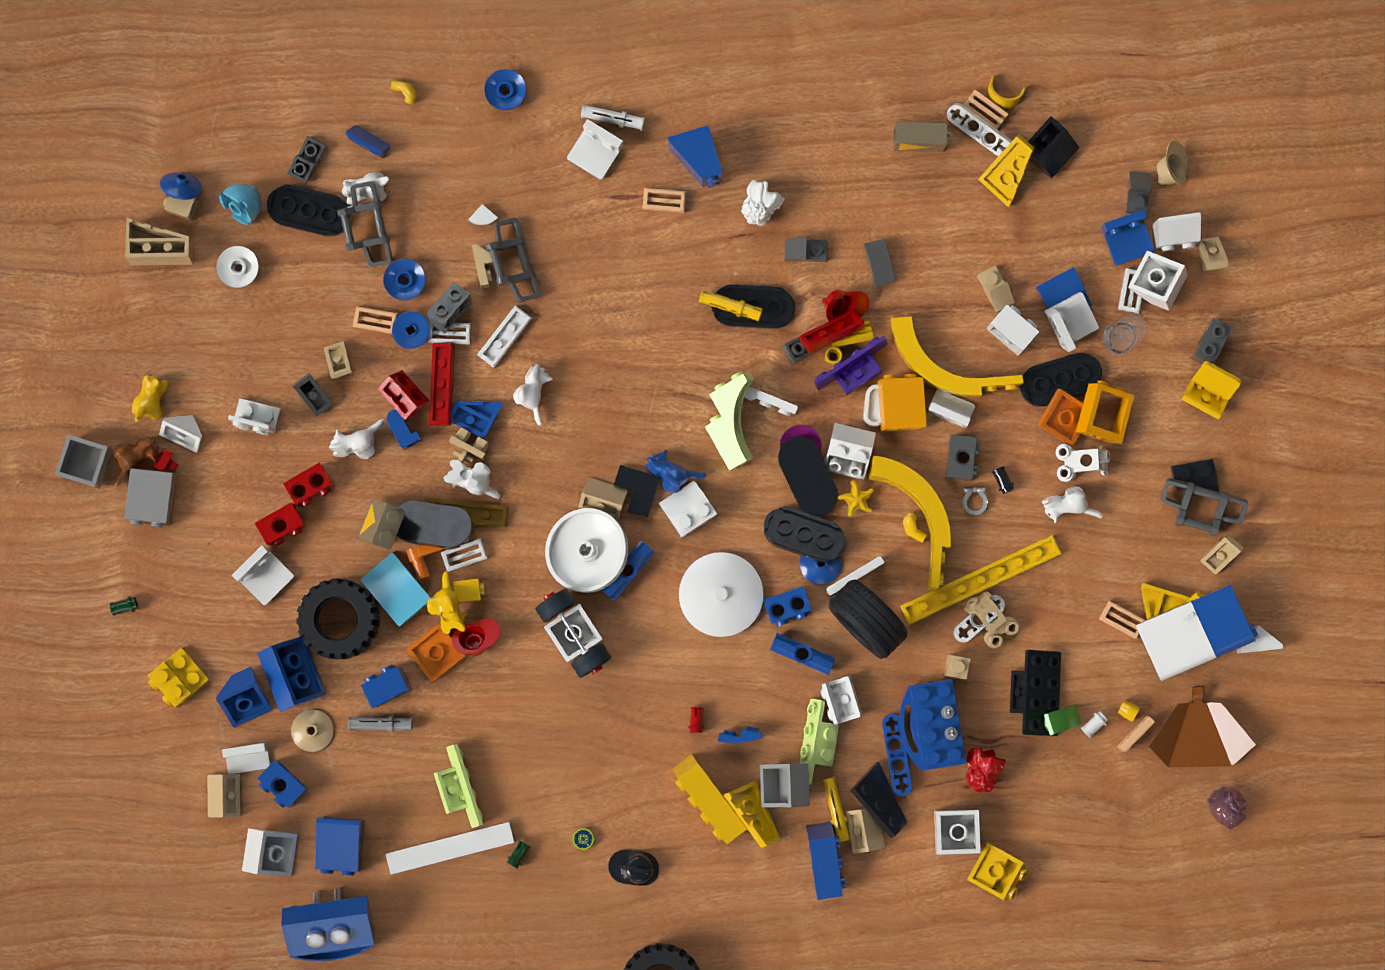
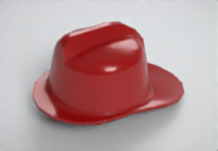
M836 289L829 293L826 298H823L822 303L826 310V317L831 321L852 310L859 317H862L869 308L870 299L862 291L846 292Z
M488 618L465 625V631L457 629L454 632L452 645L459 653L469 656L481 655L499 639L500 626L495 620Z

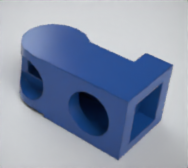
M392 410L388 413L387 423L403 450L422 440L417 431L411 433L406 420L397 410Z

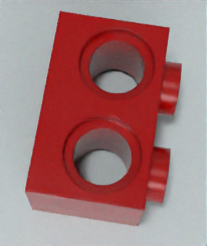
M403 370L389 375L378 388L381 394L405 420L417 415L430 401Z
M320 462L283 483L294 504L298 507L301 505L302 508L313 502L312 498L318 495L322 497L332 491L331 487L334 486ZM323 476L324 483L316 487L314 485L315 477ZM304 486L306 489L305 495L297 497L296 489Z

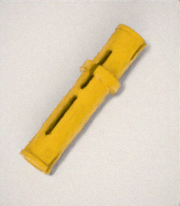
M704 289L699 298L700 303L732 312L738 317H748L758 322L763 308L746 304L743 300H733Z
M836 777L822 780L832 816L830 821L831 824H834L836 836H839L840 842L851 840L846 824L848 819L847 816H844Z

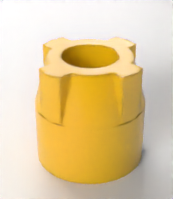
M836 347L829 348L825 353V361L831 365H835L842 358L840 349ZM834 353L837 359L832 361L829 359V355Z
M1124 700L1117 713L1133 722L1140 707Z

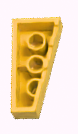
M692 754L671 769L678 779L675 781L676 785L682 792L684 790L690 795L687 798L694 808H700L703 812L700 814L706 825L712 824L715 828L712 832L719 842L723 839L728 844L747 830Z

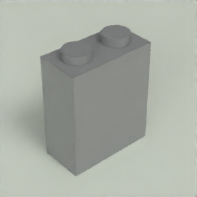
M130 468L124 519L130 520L132 525L142 526L143 522H150L151 527L163 528L164 524L170 525L176 474Z

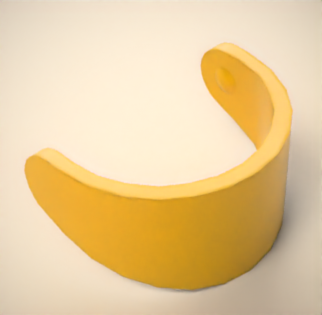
M992 76L987 90L989 100L1003 110L1015 107L1020 102L1026 87L1023 86L1021 94L1015 98H1003L994 91L992 84L994 76Z

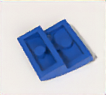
M1074 267L1036 287L1046 310L1079 292L1083 293L1089 307L1092 306Z

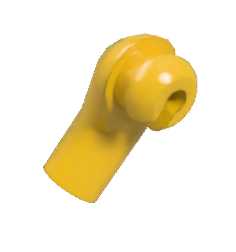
M392 80L391 90L402 92L405 96L404 101L407 104H414L417 92L412 84Z
M908 513L903 519L905 533L923 543L927 534L917 529L916 515Z

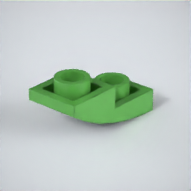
M1075 704L1044 714L1045 727L1050 735L1082 725Z

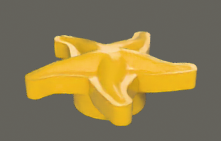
M852 480L850 482L852 485L850 493L838 496L839 500L843 499L848 503V516L852 517L854 511L858 508L868 513L872 512L866 500L874 490L870 488L868 491H861L858 484Z

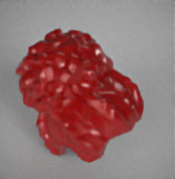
M981 747L972 748L966 757V762L969 766L965 776L967 784L976 792L990 793L994 785H996L998 774L1005 767L1006 759L995 757L993 749L983 751Z

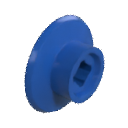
M404 312L394 320L392 336L401 347L414 349L423 345L427 340L429 324L425 317L417 312ZM413 326L416 332L409 335L407 329Z

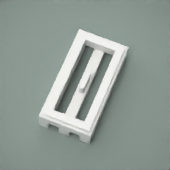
M1126 268L1118 310L1139 314L1142 297L1137 294L1135 308L1131 307L1134 291L1131 289L1127 306H1124L1129 274H1133V278L1137 271Z
M429 323L428 343L453 342L458 345H470L471 323H454L451 328H466V332L447 331L446 334L441 331H433L435 326ZM433 335L466 336V340L433 338Z
M481 538L460 545L461 547L441 552L447 572L488 559ZM479 545L478 549L449 559L447 558L449 554ZM480 552L482 554L480 557L450 567L449 563Z

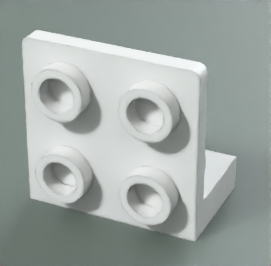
M587 119L583 125L584 131L568 154L567 160L602 180L623 148V140Z
M1082 292L1044 311L1061 347L1068 352L1076 348L1075 341L1099 328Z
M239 398L235 416L229 415L228 420L233 422L232 425L236 426V428L248 431V428L251 427L256 433L268 436L269 432L275 434L281 409Z
M262 545L232 574L263 605H267L294 578V575Z

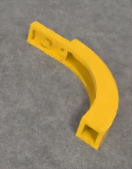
M912 316L890 319L893 340L902 359L918 377H923L924 382L936 389L961 397H981L982 389H985V392L997 391L998 387H1006V390H1017L1018 386L1023 384V375L966 378L949 373L937 366L922 350L914 332Z
M873 455L870 459L869 480L888 483L904 491L916 502L926 518L931 537L928 590L936 591L939 589V585H943L944 573H940L941 565H944L945 552H942V549L948 550L951 547L950 525L944 506L930 484L914 470L895 460Z

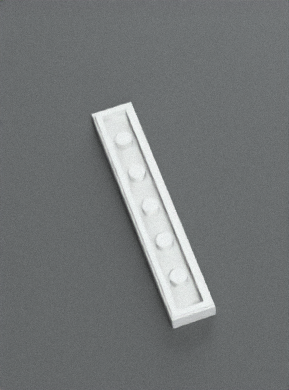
M510 822L386 853V858L391 875L515 843Z

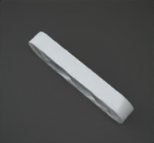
M955 103L947 110V118L950 122L997 156L1005 150L1003 147L1006 148L1012 142L1011 139L963 104ZM959 109V114L964 118L967 115L970 116L964 124L961 123L964 120L962 117L958 116L955 118L953 116L955 110ZM969 121H977L979 129L972 131L968 126ZM986 133H993L996 136V141L988 143L985 139ZM1000 139L1003 140V142L1001 143L1002 146H999L998 149L995 148V146L999 143Z

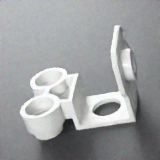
M1061 444L1057 447L1056 456L1065 463L1057 471V476L1061 481L1071 482L1075 478L1076 473H1081V471L1100 470L1102 475L1108 476L1110 452L1106 449V446H1100L1099 449L1074 451L1073 447L1067 444ZM1065 448L1067 453L1065 456H1062L1061 450ZM1085 454H1089L1092 457V463L1087 467L1081 464V457ZM1066 469L1068 471V475L1066 477H1063L1062 472Z

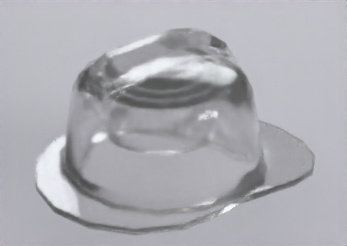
M1128 314L1117 323L1107 326L1102 340L1106 351L1111 356L1122 357L1140 343L1147 332L1145 319L1138 314Z

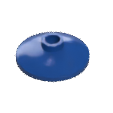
M501 69L488 77L484 92L491 106L498 110L507 111L518 107L523 102L526 95V85L523 78L517 72ZM504 88H508L510 92L509 94L504 95L502 94V90Z
M174 172L166 174L160 180L161 190L166 195L175 199H194L202 192L201 182L190 174Z
M396 260L385 270L383 277L384 287L395 299L411 300L417 297L425 286L424 271L413 260ZM402 278H409V282L407 284H402Z
M803 556L800 558L802 574L808 581L814 584L823 585L832 582L837 578L842 568L841 556L832 562L825 563L824 567H819L817 561Z

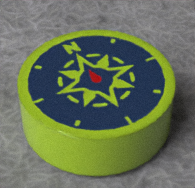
M579 829L573 835V843L578 849H589L594 843V835L588 829Z

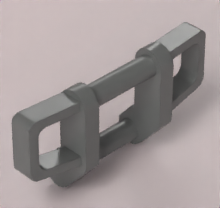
M374 181L353 184L350 188L352 206L337 210L338 216L341 217L346 238V251L363 248L370 267L389 264L393 261L389 243L390 238L386 234L380 208L382 203L379 200L376 184ZM369 186L374 201L358 204L356 189ZM372 209L378 237L355 241L349 214ZM384 243L387 259L374 261L368 246Z
M510 218L498 221L494 225L496 242L485 245L494 265L497 285H509L519 303L537 299L541 296V292L535 278V272L532 271L524 247L525 240L522 236L518 219ZM512 224L516 238L502 242L500 226ZM516 247L524 273L505 276L498 251ZM530 280L534 294L522 296L515 283Z
M1172 478L1166 480L1161 494V501L1163 503L1178 508L1175 525H1185L1210 532V535L1217 536L1221 521L1241 524L1248 508V501L1246 499L1224 491L1219 493L1195 486L1192 482H1184ZM1174 485L1185 488L1181 502L1166 497L1169 486ZM1192 494L1218 501L1212 524L1185 517ZM1228 500L1243 505L1238 517L1223 514Z

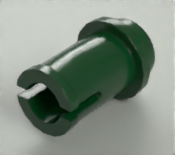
M128 596L127 599L110 603V610L113 616L128 611L133 613L138 609L136 597Z
M519 840L511 856L507 857V863L518 869L519 866L523 865L521 862L531 847Z

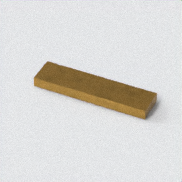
M424 498V502L454 506L465 510L473 524L506 527L508 506Z

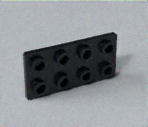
M1026 650L1025 671H1011L1010 713L1023 714V735L1058 736V733L1050 735L1046 729L1044 714L1059 710L1061 652Z

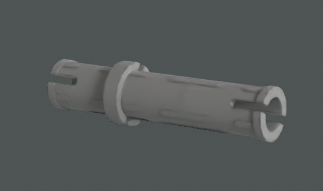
M389 716L388 718L348 717V730H388L389 733H393V731H412L413 719L412 717L394 718V716Z

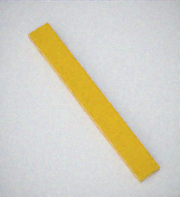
M1051 535L952 581L936 591L933 590L901 605L900 608L908 625L1062 553L1054 536Z

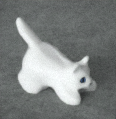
M371 172L360 179L344 180L342 194L348 197L346 203L352 205L351 186L367 181L375 182L379 200L382 202L387 196L383 185L387 184L390 178L384 176L381 172ZM369 186L356 189L358 202L363 199L374 201Z
M537 363L535 366L532 365L525 376V384L520 385L516 389L513 398L516 404H521L533 410L535 421L541 426L542 420L539 407L541 388L544 383L552 381L553 378L549 376L545 368H540V365Z
M380 419L369 428L356 431L351 435H343L336 429V434L331 441V445H329V449L334 451L333 456L346 457L354 452L361 459L372 457L375 453L373 433L382 427L384 419Z
M459 460L450 461V466L453 470L444 476L443 479L446 483H451L453 488L456 486L466 488L474 495L485 493L496 499L501 498L500 494L489 486L491 471L487 465L480 462L476 463L474 468H469Z
M1078 486L1067 488L1063 496L1055 495L1042 500L1046 508L1045 514L1053 519L1055 523L1058 522V517L1063 513H1085L1103 518L1101 512L1089 508L1086 494Z

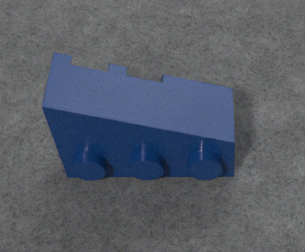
M831 822L806 825L817 900L842 897V889L846 888L844 876H840L839 869H843L842 857L837 856V849H840L839 836L834 835Z

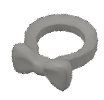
M964 487V492L966 493L962 504L965 511L971 515L983 513L988 505L987 497L984 494L986 488ZM972 492H978L983 499V505L978 510H971L967 506V499Z

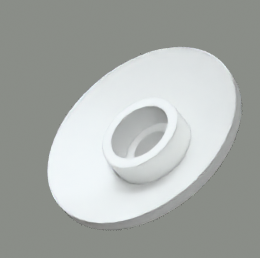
M233 246L221 253L217 260L216 269L223 283L230 287L241 288L254 281L258 274L259 265L252 251L242 246ZM237 265H242L240 272L235 270Z

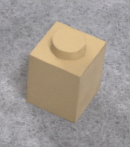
M168 195L165 196L163 202L164 210L167 213L190 221L198 204L195 198L180 200Z
M947 655L944 676L967 680L970 659Z

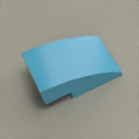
M393 552L360 579L399 627H402L427 605L428 599L431 598Z

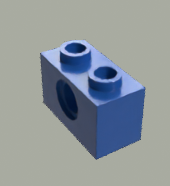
M274 760L257 778L261 782L259 786L267 793L271 791L276 796L274 800L283 808L285 806L287 808L292 807L308 789L279 760ZM279 779H283L286 782V789L284 791H279L276 787Z

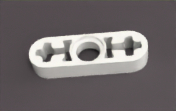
M993 595L991 600L994 602L998 600L1000 602L998 607L1002 612L1005 607L1004 600L1000 596ZM990 612L992 614L991 618L987 615L986 620L988 623L997 617L996 612ZM975 613L969 614L954 628L953 635L958 642H968L985 627L984 624L976 625L974 623L973 616ZM969 620L971 626L977 630L973 632V629H970L967 632V638H960L958 636L960 633L958 629L960 627L962 629L967 628L969 625L966 624V621Z

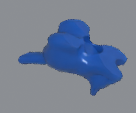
M666 449L663 452L648 457L647 461L649 463L645 465L651 474L662 477V486L669 493H677L689 478L701 479L707 475L706 473L687 471L683 467L669 462L666 456Z

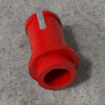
M690 707L691 717L690 726H688L690 733H702V729H704V726H702L704 707Z

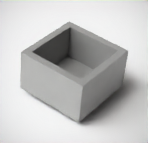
M67 434L54 475L100 489L113 449Z
M808 763L760 765L761 807L810 806Z

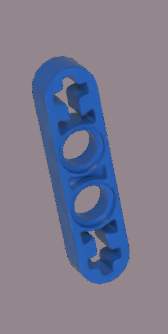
M888 714L882 720V729L892 789L897 795L905 796L912 789L907 753L900 735L887 737V732L891 733L890 726H886V722L889 721L890 717L897 721V725H894L895 732L899 731V717L895 714ZM897 738L900 740L901 747L899 750H891L889 747L891 739ZM897 759L902 760L905 764L904 769L900 772L895 771L892 767L893 762ZM906 773L907 777H902L903 783L908 784V788H905V792L901 793L900 789H896V785H899L900 782L899 778L894 779V774L902 775Z

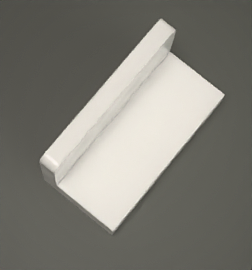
M937 389L927 412L966 429L975 405Z
M267 743L222 749L223 758H226L228 774L267 769L270 765Z

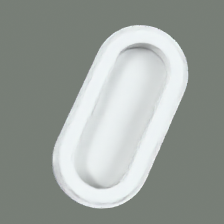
M878 385L870 386L865 394L863 419L871 427L881 424Z

